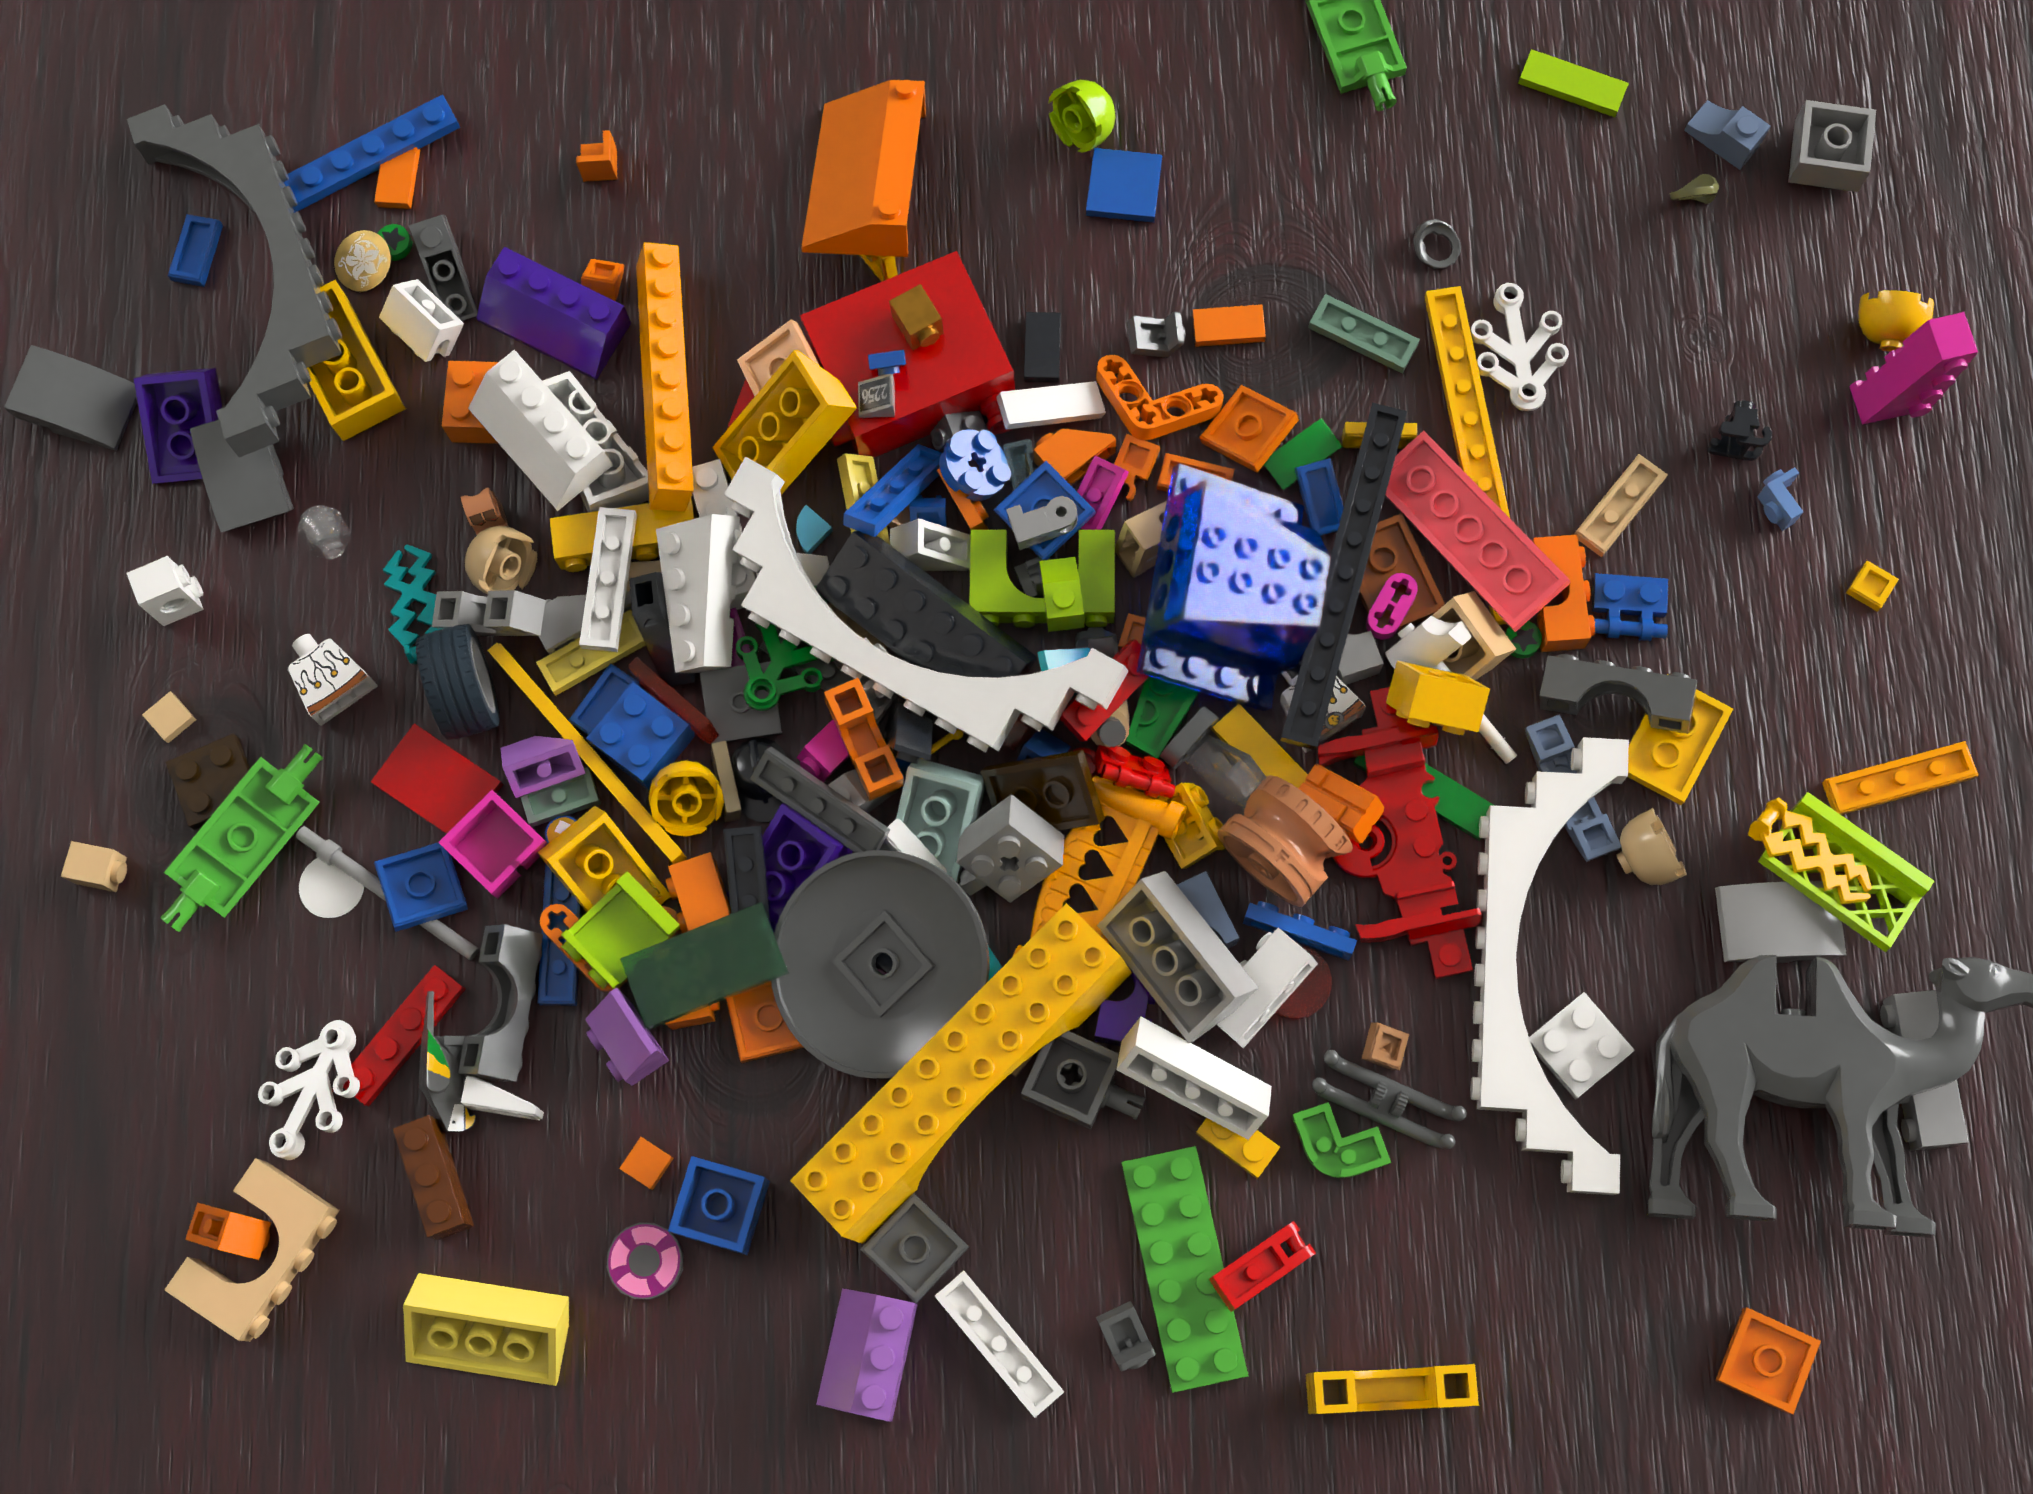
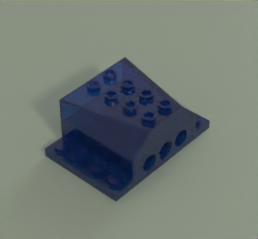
M1181 463L1173 466L1137 673L1261 711L1272 709L1277 674L1297 666L1320 626L1330 563V555L1318 531L1301 525L1304 512L1303 505Z

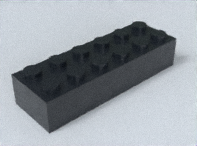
M860 531L852 532L816 587L819 595L907 662L940 673L966 677L1001 678L1026 675L1038 659L1036 655L878 536L873 537Z

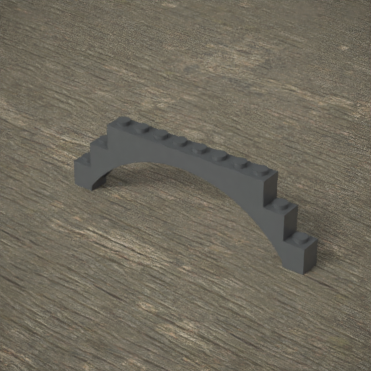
M165 104L127 119L133 142L148 165L161 162L183 167L223 185L242 199L258 216L268 239L273 262L274 289L271 314L265 337L243 383L226 407L216 411L225 440L237 456L242 457L279 442L275 427L280 426V422L275 411L311 398L306 384L311 382L307 368L342 354L337 341L342 338V334L336 320L329 317L328 313L333 311V307L326 292H321L319 286L324 284V280L317 265H312L310 259L315 258V254L308 239H303L301 233L306 232V227L298 211L294 212L293 207L298 204L290 186H285L284 181L289 180V177L281 160H276L275 156L280 155V150L272 135L266 137L259 124L230 135L225 125L219 126L212 114L184 124L180 116H173Z

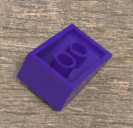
M216 368L146 374L134 378L152 484L203 479L190 428L219 420L216 411L222 409V400Z
M781 804L763 834L772 932H775L779 917L788 900L810 875L827 863L853 852L786 804Z

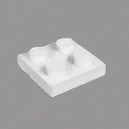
M1585 992L1529 1037L1533 1051L1575 1100L1635 1051Z

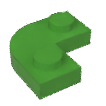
M1329 1102L1292 1115L1309 1162L1318 1171L1327 1176L1350 1178L1391 1163L1378 1126L1342 1138Z

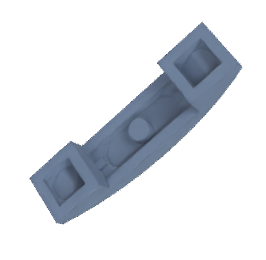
M1560 714L1525 728L1533 757L1540 772L1577 774V770H1571V753L1575 746ZM1594 797L1588 800L1564 825L1586 862L1622 848L1607 814L1602 815Z

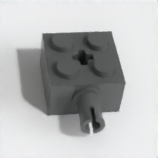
M1069 1031L1041 1048L1021 1092L1023 1100L1089 1130L1092 1129L1101 1108L1104 1109L1105 1106H1108L1137 1120L1146 1100L1144 1096L1141 1097L1115 1085L1116 1081L1113 1079L1117 1073L1119 1053ZM1072 1069L1078 1071V1078L1081 1082H1073L1071 1086L1066 1085L1065 1077L1062 1074H1070Z

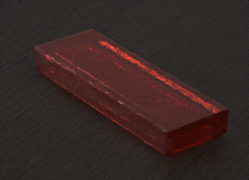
M636 657L628 665V669L635 680L639 681L640 685L660 703L691 726L693 732L707 744H711L719 736L708 718L639 658Z

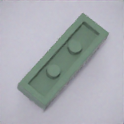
M1327 294L1324 295L1308 327L1402 374L1420 339Z

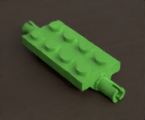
M1305 0L1340 93L1368 86L1377 111L1384 110L1383 103L1386 109L1393 107L1397 100L1393 95L1388 80L1405 75L1407 67L1381 0Z
M304 743L302 749L285 769H276L262 757L257 760L164 872L182 886L180 888L182 893L164 915L160 917L165 923L168 924L177 913H180L178 919L171 926L180 932L200 906L205 907L206 905L224 918L320 803L302 789L305 786L302 783L317 764L324 759L321 755L315 752L309 761L304 763L305 758L313 750Z

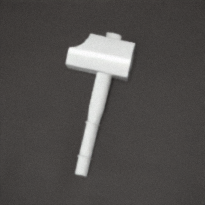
M1430 616L1416 628L1412 623H1409L1397 634L1401 640L1388 649L1385 654L1394 669L1398 660L1451 672L1443 660L1463 646L1472 636L1463 621L1448 623ZM1483 714L1479 732L1504 763H1509L1517 754L1505 741V737L1501 736Z

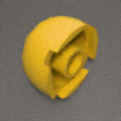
M1883 290L1878 291V298L1868 299L1869 293L1860 297L1858 316L1862 332L1870 341L1880 344V349L1883 351L1891 352L1904 346L1903 341L1926 321L1933 318V299L1929 298L1927 303L1921 302V294Z
M685 760L671 763L661 769L651 782L648 799L652 817L656 823L658 822L665 828V831L672 835L687 837L701 834L707 830V825L711 824L714 819L717 821L721 816L724 805L721 785L711 770L698 762Z

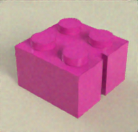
M493 790L438 842L497 899L521 876L516 870L521 865L527 870L540 857L537 852L548 844Z

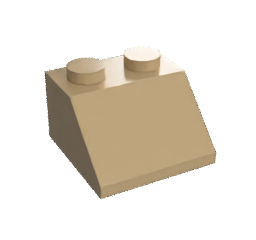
M1475 591L1453 597L1432 615L1448 623L1463 621L1472 636L1463 646L1443 660L1444 664L1453 673L1466 675L1476 680L1492 670L1516 650Z

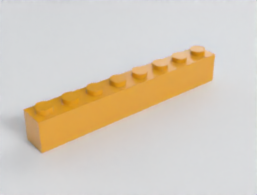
M644 242L636 265L649 508L650 510L685 512L694 492L679 247L678 245Z

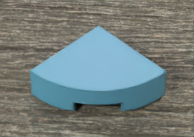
M807 505L801 510L797 519V537L806 554H811L833 532L832 527Z

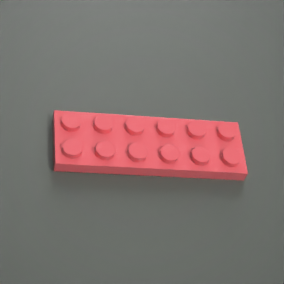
M1424 430L1395 456L1385 497L1514 632L1521 628L1570 584L1568 577Z

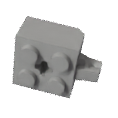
M1011 794L966 827L960 836L956 863L965 870L961 872V883L959 885L969 895L988 886L1011 903L1063 866L1065 835Z

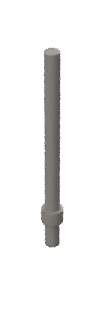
M305 826L299 829L296 838L314 850L317 858L329 866L334 864L385 900L379 878L342 853V847L330 839L325 841ZM438 919L420 924L421 927L470 961L479 952V948Z

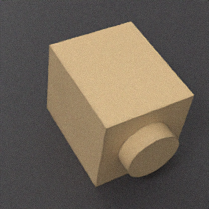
M71 841L61 877L77 885L117 892L119 883L123 882L127 873V857L114 849Z

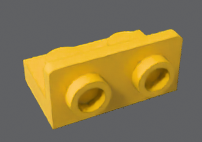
M1181 782L1175 786V792L1171 799L1162 796L1157 798L1169 804L1173 800L1187 806L1184 819L1175 838L1170 840L1164 837L1181 869H1187L1215 850L1225 849L1217 834L1223 823L1217 817H1213L1207 806L1209 799L1200 786H1196L1194 783Z

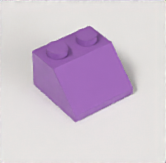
M618 988L610 991L585 1019L591 1028L586 1032L588 1038L598 1051L602 1048L605 1049L611 1059L606 1065L618 1082L624 1079L625 1082L633 1086L669 1061L631 1001Z

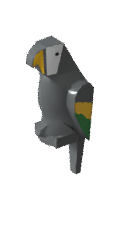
M428 991L424 1028L421 1037L418 1087L424 1093L444 1132H462L472 1127L476 1115L470 1116L467 1107L461 1103L465 1075L458 1074L465 1036H433L434 991Z

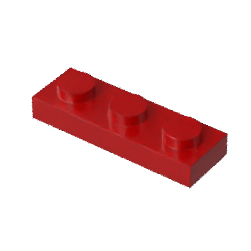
M1136 639L1130 640L1112 658L1125 665L1129 672L1107 710L1097 705L1095 710H1092L1077 702L1075 696L1061 714L1059 719L1080 742L1086 741L1159 667Z

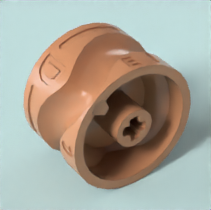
M1272 775L1267 776L1252 792L1244 809V816L1242 814H1234L1217 833L1226 850L1252 877L1281 899L1298 907H1303L1327 880L1328 876L1323 868L1325 858L1350 853L1353 849L1352 843L1344 830L1319 804L1291 783Z

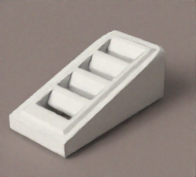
M467 1075L461 1103L470 1110L538 1121L543 1119L544 1112L534 1104L475 1076Z

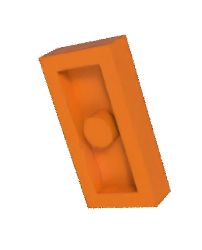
M940 468L937 469L970 529L989 530L984 522L989 515L982 503L967 499L966 497L969 495L963 493L960 489L955 492L944 480Z

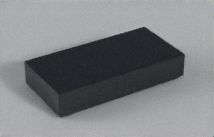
M1026 312L1024 382H1059L1061 313Z

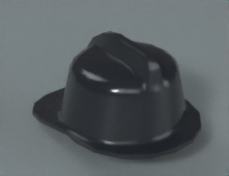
M753 738L743 742L734 751L730 760L741 811L749 819L757 822H771L781 804H785L750 780L767 748L773 747L786 756L781 746L767 738Z

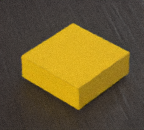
M1866 561L1846 593L1878 612L1899 579L1873 563Z

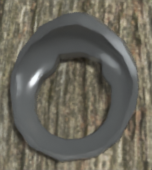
M1437 219L1426 220L1415 229L1413 238L1414 248L1417 257L1422 263L1433 269H1444L1456 262L1461 253V242L1449 224ZM1433 232L1436 235L1445 237L1451 244L1452 251L1450 257L1442 261L1429 257L1423 243L1425 236Z

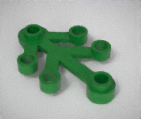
M754 622L755 627L762 633L771 660L764 674L757 658V641L750 636L741 637L737 641V655L744 661L750 679L744 687V699L752 709L766 711L778 703L781 695L801 689L807 692H816L821 688L822 674L813 667L806 668L801 675L778 680L784 669L815 661L819 658L809 653L812 646L796 650L797 646L785 639L780 643L775 625L770 623L766 629ZM745 644H750L754 647L749 653L741 651V647ZM813 675L818 678V681L815 684H808L805 682V678ZM759 690H766L769 693L764 699H759L755 696Z

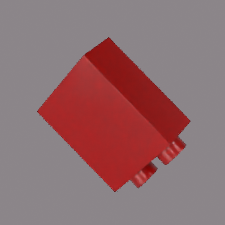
M957 251L800 315L805 337L820 367L841 381L857 407L831 437L830 440L834 447L851 441L857 455L875 458L930 435V432L945 414L980 411L979 405L986 398L1000 392L1015 390L1014 370ZM921 284L942 318L944 334L940 335L935 343L927 347L919 346L912 350L891 315L889 301ZM904 350L906 365L899 366L900 373L893 374L895 383V417L859 418L858 382L879 376L878 369L870 370L868 355Z

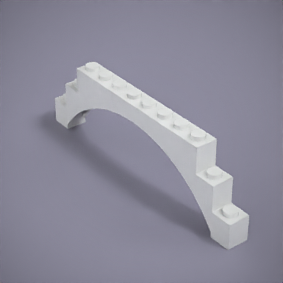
M747 457L744 458L724 495L733 502L731 509L750 519L732 549L742 557L739 562L740 564L759 573L741 606L751 612L748 619L766 629L770 623L782 629L779 636L796 646L799 645L800 641L812 646L810 654L828 664L831 658L844 664L841 671L854 679L859 678L861 680L862 676L875 682L872 689L890 699L894 693L906 699L903 706L920 716H923L925 711L938 717L934 724L953 735L957 729L970 735L966 742L985 753L988 747L999 752L1020 713L1023 714L1020 721L1040 732L1042 727L1045 726L1053 731L1074 692L1078 694L1075 700L1092 710H1095L1097 705L1107 710L1129 671L1125 665L1094 648H1091L1087 657L1058 668L1028 675L990 678L966 677L936 672L903 661L867 642L833 612L819 595L804 571L793 547L784 517L780 489L785 481L773 471Z
M1583 737L1578 744V748H1573L1571 753V770H1577V774L1537 771L1532 778V782H1526L1525 804H1531V808L1490 805L1486 816H1480L1479 838H1485V853L1479 852L1478 875H1484V889H1478L1476 907L1480 908V911L1483 912V927L1477 926L1475 947L1476 949H1482L1481 964H1475L1474 986H1479L1481 989L1480 1001H1474L1473 1024H1479V1039H1473L1472 1062H1478V1077L1471 1078L1470 1097L1471 1100H1477L1478 1110L1523 1112L1522 1118L1516 1119L1515 1139L1522 1142L1521 1151L1568 1154V1160H1562L1561 1183H1567V1192L1619 1194L1620 1154H1609L1580 1126L1553 1090L1537 1060L1524 1024L1518 994L1516 965L1518 934L1527 892L1538 865L1554 837L1588 800L1611 783L1622 784L1628 777L1629 740Z

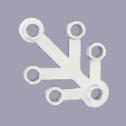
M1505 283L1497 289L1493 303L1497 311L1505 314L1510 344L1492 332V325L1486 320L1475 321L1470 332L1474 343L1485 345L1513 364L1516 376L1498 366L1499 360L1491 352H1484L1478 357V370L1480 375L1489 376L1510 391V400L1517 409L1533 411L1538 409L1545 400L1546 390L1543 385L1556 368L1565 364L1569 355L1565 345L1561 343L1552 344L1545 355L1546 361L1532 376L1530 361L1548 338L1559 331L1562 325V317L1555 311L1545 312L1539 322V328L1526 343L1519 311L1524 298L1523 291L1516 284ZM1510 292L1516 298L1508 299L1504 296V293ZM1545 320H1554L1556 322V326H1547ZM1482 328L1487 332V335L1480 336L1475 330ZM1554 351L1559 352L1563 358L1555 359L1551 353ZM1488 360L1493 364V367L1485 368L1481 362ZM1525 388L1530 389L1534 392V395L1531 397L1526 396L1522 390Z
M341 1020L332 1021L322 1029L319 1039L296 1050L285 1047L277 1053L275 1058L276 1065L287 1072L296 1071L301 1066V1063L317 1056L319 1058L313 1068L279 1084L266 1082L258 1091L259 1100L273 1107L281 1104L284 1098L302 1091L284 1128L278 1129L270 1137L269 1146L275 1156L285 1160H293L302 1153L305 1140L299 1131L316 1097L320 1109L315 1120L316 1126L328 1133H334L340 1129L343 1118L336 1109L328 1076L333 1063L338 1074L333 1082V1090L336 1094L345 1098H352L358 1093L360 1088V1082L354 1077L349 1053L356 1044V1035L348 1023ZM338 1034L337 1040L333 1043L335 1036ZM292 1054L291 1062L286 1065L287 1057ZM349 1080L350 1085L348 1089L343 1091L345 1082ZM274 1089V1096L269 1099V1093ZM332 1115V1122L326 1126L327 1118ZM286 1138L284 1146L281 1147L283 1140Z

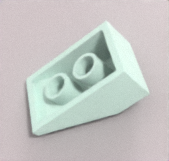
M919 758L918 764L911 763L907 768L896 819H900L946 868L947 874L958 883L963 868L956 863L959 838L965 828L978 819L985 792V784L982 775Z

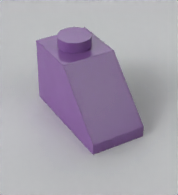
M533 736L500 748L502 767L515 798L586 774L575 744L570 739Z

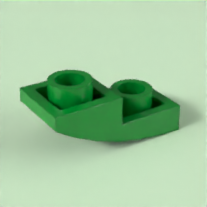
M1321 418L1276 450L1265 462L1264 466L1280 487L1286 490L1298 481L1294 468L1328 459L1340 450L1343 445Z

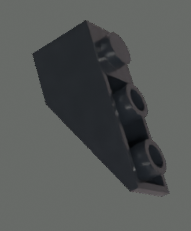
M654 572L629 578L632 615L664 688L694 683L695 673H675L662 573Z
M894 700L882 736L886 745L889 744L896 758L918 764L919 758L929 761L932 747L933 714L925 711L923 716H920L904 707V703Z

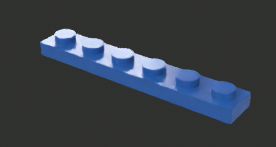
M442 94L288 173L289 180L284 181L285 186H290L298 205L293 207L294 212L379 170L381 164L415 147L420 149L461 128L444 95Z

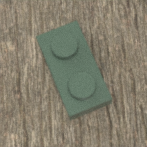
M589 767L584 768L586 774L520 796L528 824L531 827H535L549 822L558 816H567L601 804Z

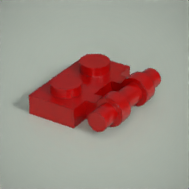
M1098 745L1094 761L1097 772L1101 773V778L1112 781L1114 786L1125 789L1127 786L1143 790L1144 794L1149 797L1157 798L1162 796L1169 799L1173 797L1175 785L1171 784L1170 774L1164 762L1152 756L1141 758L1131 755L1128 750L1120 746L1109 748Z

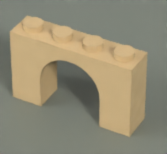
M257 1158L254 1159L233 1191L264 1211L273 1220L277 1228L279 1247L276 1258L270 1268L259 1278L247 1283L238 1284L202 1260L187 1257L165 1288V1291L238 1341L251 1342L253 1338H258L264 1332L270 1321L267 1318L275 1305H280L288 1297L292 1289L291 1281L298 1271H304L311 1263L315 1254L312 1250L321 1238L325 1239L332 1232L337 1223L335 1217L340 1211L270 1163Z

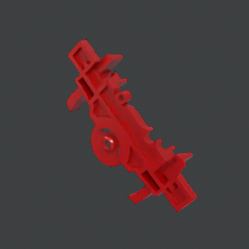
M1390 687L1370 691L1377 727L1363 729L1362 735L1347 736L1318 746L1319 765L1323 767L1341 760L1365 755L1367 779L1360 787L1377 795L1385 808L1378 821L1387 827L1392 838V846L1388 856L1375 866L1371 865L1370 859L1377 857L1382 852L1385 843L1384 835L1376 825H1372V830L1368 834L1373 840V845L1370 848L1364 849L1358 842L1350 839L1353 847L1352 851L1344 855L1332 857L1343 871L1359 878L1378 877L1383 895L1395 899L1401 918L1387 920L1378 924H1355L1361 943L1392 940L1407 934L1411 946L1427 943L1435 979L1472 972L1473 967L1464 929L1476 927L1480 924L1481 911L1480 908L1442 915L1441 907L1458 904L1454 881L1443 873V871L1450 872L1456 867L1457 858L1451 852H1443L1439 856V851L1443 846L1435 810L1439 802V796L1428 798L1421 791L1426 783H1433L1435 777L1426 771V760L1422 749L1432 748L1437 745V726L1430 724L1429 728L1416 727V725L1408 723V719L1397 716V710L1386 704ZM1448 858L1452 863L1445 865L1443 860Z

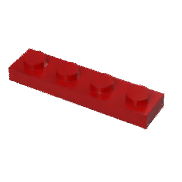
M434 965L351 1064L354 1077L360 1082L359 1091L354 1097L365 1106L369 1107L421 1044L427 992L434 991L435 1027L466 990L438 966ZM349 1080L346 1081L343 1086L345 1090H347L350 1085Z

